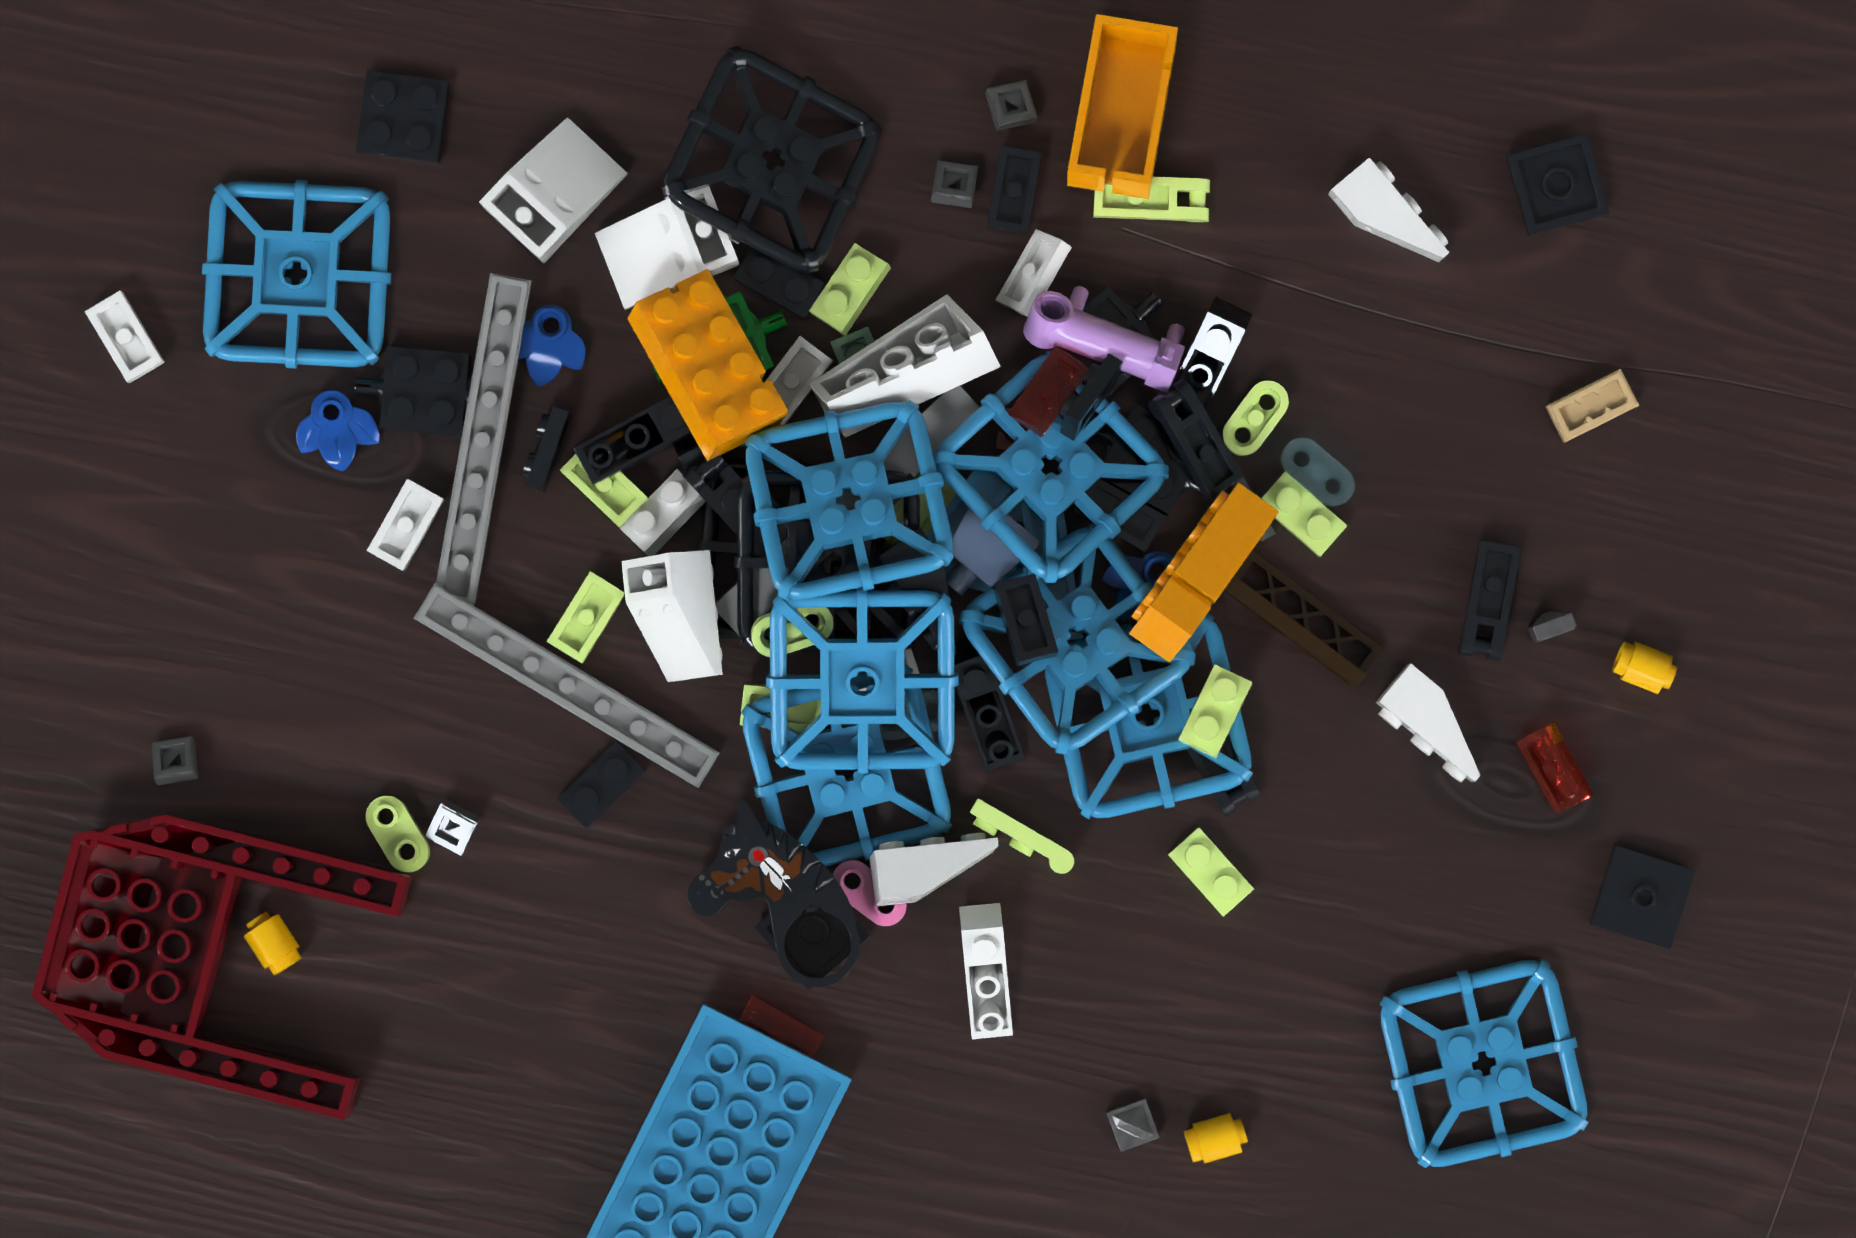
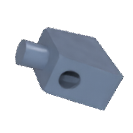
M979 492V494L991 505L993 509H996L998 507L985 495ZM970 508L952 537L953 550L951 553L958 562L946 576L947 585L961 596L976 578L991 588L1021 562L991 530L987 532L980 525L982 520ZM1008 514L1003 518L1033 550L1040 545L1041 541Z

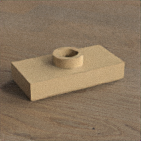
M1619 369L1545 407L1563 443L1639 406V403L1622 370Z

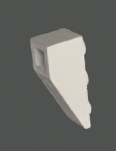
M1369 157L1330 190L1328 195L1354 226L1437 262H1440L1449 254V251L1445 248L1448 244L1446 237L1434 224L1428 227L1418 216L1422 210L1417 202L1408 193L1401 195L1391 184L1395 181L1393 174L1381 161L1375 164Z
M1411 663L1407 664L1375 702L1383 708L1378 714L1395 729L1403 725L1413 733L1414 736L1410 741L1426 755L1430 756L1434 751L1443 758L1446 763L1442 768L1461 783L1467 778L1470 782H1475L1480 777V773L1444 691Z
M971 833L961 836L960 842L945 843L944 837H932L920 840V846L904 847L903 841L880 844V850H875L869 857L875 906L914 903L921 900L993 853L999 846L998 838L986 839L985 833Z
M1000 903L959 907L972 1039L1012 1036L1013 1030Z

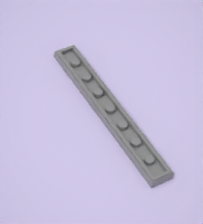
M490 273L436 581L438 585L473 606L476 604L532 280Z
M961 386L942 393L921 412L926 422L933 453L937 452V448L947 436L979 408ZM908 427L885 460L884 467L885 470L903 472L906 475L911 473L915 477L920 470L910 427ZM851 492L843 494V498L837 501V504H845L847 510L855 509V502L861 500L858 495L854 496ZM787 537L781 542L783 556H787ZM832 550L825 551L824 557L818 558L817 565L832 553ZM754 568V622L774 606L772 601L778 596L779 590L775 588L769 568ZM736 582L715 602V605L718 609V614L739 635Z
M434 583L414 617L415 620L697 788L700 787L720 753L437 583Z

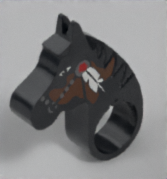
M740 798L737 806V821L721 831L723 838L717 858L689 885L687 900L690 907L699 915L713 916L723 911L731 900L745 902L764 897L769 904L777 957L785 972L794 980L808 986L819 987L836 983L852 970L860 951V937L856 917L848 897L836 878L813 853L786 831L769 822L757 819L747 802ZM822 908L823 912L833 914L839 918L850 934L851 951L848 960L838 972L831 976L823 978L806 976L799 972L788 959L785 947L787 933L791 925L803 915L805 910L808 913Z

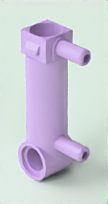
M1075 287L1070 299L1054 291H1044L1036 296L1023 329L1025 338L1032 345L1042 349H1053L1059 346L1100 363L1110 353L1123 361L1121 371L1144 379L1145 385L1166 393L1168 392L1185 346L1181 345L1185 333L1183 326L1180 324L1170 325L1166 338L1158 341L1084 312L1083 309L1089 296L1088 290L1084 287Z

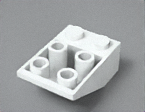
M567 117L517 162L479 203L544 264L628 173Z
M709 186L687 193L718 210ZM669 198L595 233L625 310L634 307L637 301L667 287L672 291L676 283L703 270L709 269L711 275L714 276L740 266L728 234L682 211Z
M710 550L672 552L621 561L626 604L667 681L675 682L723 675L721 663L722 650L719 644L717 625L718 609L715 605L713 586L714 569L711 564Z

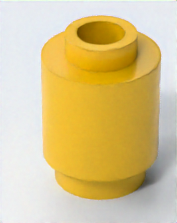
M1624 641L1615 658L1612 672L1620 675V680L1658 694L1662 687L1665 689L1670 688L1676 675L1677 666L1672 665V655L1636 641L1633 644Z
M266 911L246 924L249 932L243 937L263 968H269L274 976L302 958L297 951L300 947L279 914L270 917Z
M1231 1113L1193 1123V1128L1184 1130L1193 1163L1203 1160L1204 1164L1242 1153L1240 1144L1248 1142L1241 1118L1233 1120Z

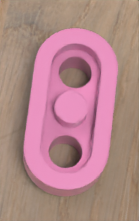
M849 860L841 863L835 869L833 876L845 892L851 906L871 921L881 926H891L903 918L907 903L895 904L894 909L887 914L882 913L878 906H875L870 867L860 861ZM856 873L860 877L861 883L859 887L849 889L845 885L844 879L847 874Z

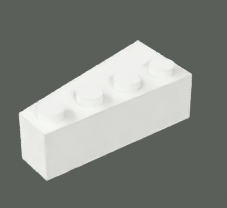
M946 294L811 382L810 386L824 412L834 410L836 414L887 402L902 401L906 403L908 400H911L916 404H920L1001 366L984 331ZM879 422L841 429L839 432L846 438Z

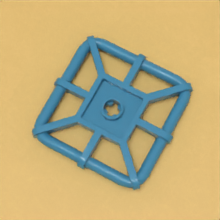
M296 180L295 183L235 181L225 185L220 183L215 187L214 191L216 193L212 197L209 212L207 263L202 264V274L206 275L203 337L206 344L204 350L209 356H217L228 361L285 364L286 368L297 369L298 365L359 367L365 366L368 363L374 365L380 359L377 355L380 353L384 341L387 285L391 284V273H387L390 210L387 204L389 198L383 191L377 192L365 187L308 184L307 180ZM236 197L294 200L292 231L264 230L239 203ZM307 201L363 203L357 211L332 233L305 232ZM227 205L256 237L254 265L223 264ZM374 214L371 271L339 270L340 243L368 217ZM295 262L301 263V269L307 271V277L302 278L298 285H293L292 279L285 277V271L293 269ZM222 276L253 277L252 305L219 333ZM338 282L370 284L366 343L336 310ZM260 314L287 315L286 347L229 344L234 337ZM300 316L328 317L354 345L357 351L299 348Z
M1046 350L1045 355H1040L1031 360L994 395L989 393L981 400L982 406L947 436L937 448V452L933 453L937 472L942 474L943 481L982 520L980 525L987 532L991 530L1031 572L1043 578L1044 583H1056L1057 579L1071 573L1107 538H1115L1121 532L1120 526L1159 491L1164 480L1169 478V466L1164 464L1159 453L1119 412L1121 408L1115 401L1110 403L1105 398L1095 411L1098 416L1081 430L1074 441L1060 433L1063 420L1057 414V373L1078 394L1085 387L1082 384L1084 375L1063 356H1059L1058 351ZM1044 372V414L1026 432L1006 411L1005 406ZM991 419L1015 441L999 457L955 454L964 443ZM1107 423L1146 465L1104 463L1088 447L1086 442ZM1041 459H1055L1059 463L1057 468L1060 474L1056 476L1053 472L1045 475L1041 471L1044 466ZM956 469L995 471L1015 492L999 507L993 509ZM1100 478L1145 480L1110 514L1104 513L1085 493ZM1022 500L1043 520V559L1003 519ZM1074 503L1096 527L1058 561L1056 558L1057 518Z
M908 400L906 403L902 401L887 402L836 414L834 410L824 412L822 417L767 428L756 435L750 434L745 445L747 446L746 465L757 511L753 514L755 525L761 529L771 579L775 588L779 590L778 596L788 601L791 598L795 600L809 599L863 587V590L866 591L874 589V584L929 573L950 564L954 558L951 553L953 550V538L941 491L944 481L942 474L937 472L926 422L918 410V404ZM897 418L874 453L845 459L839 430ZM910 427L921 476L918 479L888 485L884 462L906 429ZM828 433L834 461L805 467L770 445ZM762 458L802 482L806 503L779 509L773 508ZM851 492L852 495H858L861 500L855 502V509L847 510L845 504H837V501L843 498L844 493ZM925 493L936 543L930 542L897 522L892 500ZM810 518L814 541L792 573L788 575L777 525ZM894 536L925 556L870 568L864 541ZM853 544L859 571L803 582L824 550Z
M1089 523L1088 527L1073 531L1058 541L1057 560L1059 561L1096 525ZM1107 538L1098 548L1131 590L1132 594L1109 610H1107L1091 588L1096 550L1081 564L1078 588L1059 601L1056 600L1042 579L1036 575L1059 651L1055 657L1032 662L1014 674L982 631L987 630L1006 634L1002 618L983 614L997 604L993 586L973 599L965 610L960 611L959 623L963 625V630L968 640L1000 681V690L1004 695L1009 694L1040 737L1050 747L1055 748V753L1066 755L1067 751L1084 746L1125 716L1131 718L1139 712V706L1180 679L1189 670L1190 666L1195 665L1196 653L1192 651L1189 641L1184 644L1169 663L1144 644L1131 642L1116 622L1119 617L1140 604L1153 585L1150 582L1145 583L1111 538ZM1042 552L1041 554H1039V556H1040L1042 559H1043V552ZM1020 562L1017 564V570L1000 582L1034 573ZM1070 630L1082 631L1086 635L1084 640L1085 648L1082 649L1078 644L1072 647L1068 644L1067 641L1071 637ZM1126 656L1171 664L1130 693L1124 691L1109 671V668ZM1044 669H1047L1063 691L1058 730L1054 728L1023 686L1025 682ZM1097 678L1115 704L1071 733L1075 693Z
M863 587L856 588V591H842L809 599L795 600L791 598L786 601L777 596L772 601L774 606L770 615V674L766 675V687L770 688L771 745L776 756L774 761L781 768L787 766L798 770L858 769V774H868V769H927L937 767L938 765L945 766L952 759L950 754L955 741L954 687L959 685V674L954 672V614L950 605L951 599L944 592L938 594L937 592L927 590L864 591ZM857 607V639H827L796 608ZM867 607H928L898 638L867 639ZM938 618V672L934 674H904V649ZM786 619L820 650V675L787 674ZM860 671L867 672V676L873 677L875 680L874 683L867 685V691H858V685L850 683L851 678L857 677ZM905 688H938V742H935L905 713ZM787 689H821V713L792 742L788 743ZM828 724H857L858 753L800 752ZM868 724H898L926 752L868 753Z
M1207 613L1189 638V644L1194 652L1201 639L1205 636L1212 666L1218 665L1231 672L1221 631L1214 622L1215 617ZM1131 623L1121 625V629L1131 642H1140L1129 634L1134 627ZM1086 638L1069 641L1068 644L1071 647L1078 644L1083 649L1086 647L1084 642ZM1128 656L1133 675L1116 680L1125 692L1130 693L1165 668L1143 672L1140 658ZM1045 669L1046 684L1058 730L1063 691L1047 669ZM1181 677L1144 703L1149 704L1151 710H1159L1160 716L1154 718V725L1146 726L1144 721H1137L1135 714L1131 718L1125 716L1105 730L1109 731L1115 757L1091 795L1079 748L1067 751L1066 755H1064L1073 797L1077 806L1082 810L1080 814L1090 820L1091 817L1110 818L1164 805L1166 809L1175 807L1174 802L1229 790L1240 785L1243 781L1248 782L1253 774L1250 771L1252 761L1241 710L1229 731L1235 761L1219 752L1217 758H1214L1180 742L1179 737L1190 716V711L1193 710L1199 696L1190 699L1186 698ZM1097 678L1086 684L1100 693L1104 711L1115 704ZM1141 706L1138 707L1139 712L1137 714L1142 712ZM1071 721L1070 732L1073 733L1086 723L1073 726ZM1191 748L1228 772L1170 786L1163 755ZM1153 758L1160 789L1101 802L1124 764Z
M904 664V674H912L913 669ZM864 671L858 673L857 677H852L850 683L857 684L858 690L867 688V685L874 683L875 680L873 677H868L867 672ZM905 688L911 719L934 740L921 688ZM793 689L787 691V708L820 700L821 689ZM770 695L754 701L751 705L746 704L741 713L744 715L743 733L757 783L753 788L756 797L761 798L767 822L786 831L776 793L805 785L809 786L815 809L797 838L805 847L809 844L824 817L853 811L860 841L813 853L825 866L862 857L867 861L875 850H880L879 845L882 843L903 841L904 847L917 844L922 839L938 837L942 833L947 834L953 825L950 822L951 805L940 765L924 769L935 812L896 790L890 769H868V774H858V770H855L853 777L850 779H845L843 774L837 775L835 770H805L803 773L773 780L759 725L771 731V716L766 714L771 712ZM830 724L831 729L821 731L800 753H858L857 724L843 726L841 724ZM868 724V753L926 752L919 744L885 751L879 727L880 724ZM787 726L788 741L792 742L800 733ZM892 801L923 819L928 824L870 838L863 808Z
M1544 959L1540 961L1522 960L1468 973L1467 969L1457 971V976L1403 988L1392 993L1389 997L1384 996L1379 1004L1382 1006L1380 1012L1381 1026L1394 1079L1390 1080L1392 1090H1397L1409 1145L1414 1156L1418 1158L1417 1163L1422 1167H1446L1500 1154L1501 1158L1511 1156V1151L1565 1139L1576 1134L1579 1130L1584 1131L1589 1123L1586 1121L1588 1115L1587 1101L1574 1050L1578 1045L1576 1037H1571L1559 983L1554 972L1550 969L1551 964ZM1529 976L1506 1015L1479 1020L1473 989ZM1541 983L1555 1040L1523 1048L1517 1020ZM1461 992L1468 1024L1439 1030L1402 1006ZM1397 1016L1435 1039L1441 1067L1414 1074L1409 1073ZM1485 1051L1487 1057H1494L1495 1065L1490 1067V1073L1483 1075L1480 1069L1474 1070L1472 1067V1062L1478 1060V1053ZM1558 1052L1571 1111L1533 1088L1526 1059ZM1444 1079L1450 1106L1426 1143L1413 1086ZM1529 1097L1565 1121L1507 1135L1499 1103ZM1488 1106L1495 1138L1438 1151L1461 1112Z

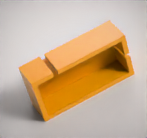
M1096 14L1068 165L1067 186L1104 192L1105 184L1112 185V193L1149 199L1169 80L1176 50L1178 27Z
M709 269L676 283L672 291L667 287L635 303L627 319L707 461L744 444L750 434L756 435L760 431L781 424L789 411L771 379L765 382L762 381L766 370Z
M1239 482L1230 494L1222 490L1177 551L1170 564L1157 579L1150 592L1131 617L1137 623L1129 634L1170 663L1195 632L1211 609L1210 605L1214 604L1279 511Z

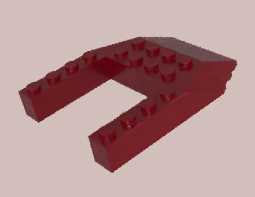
M167 814L74 834L31 996L45 1009L50 1010L58 1017L59 1021L70 1031H74L90 1045V1048L101 1058L341 1120L351 1117L361 1076L202 1036L204 1021L242 878L400 917L404 913L413 876L261 836Z

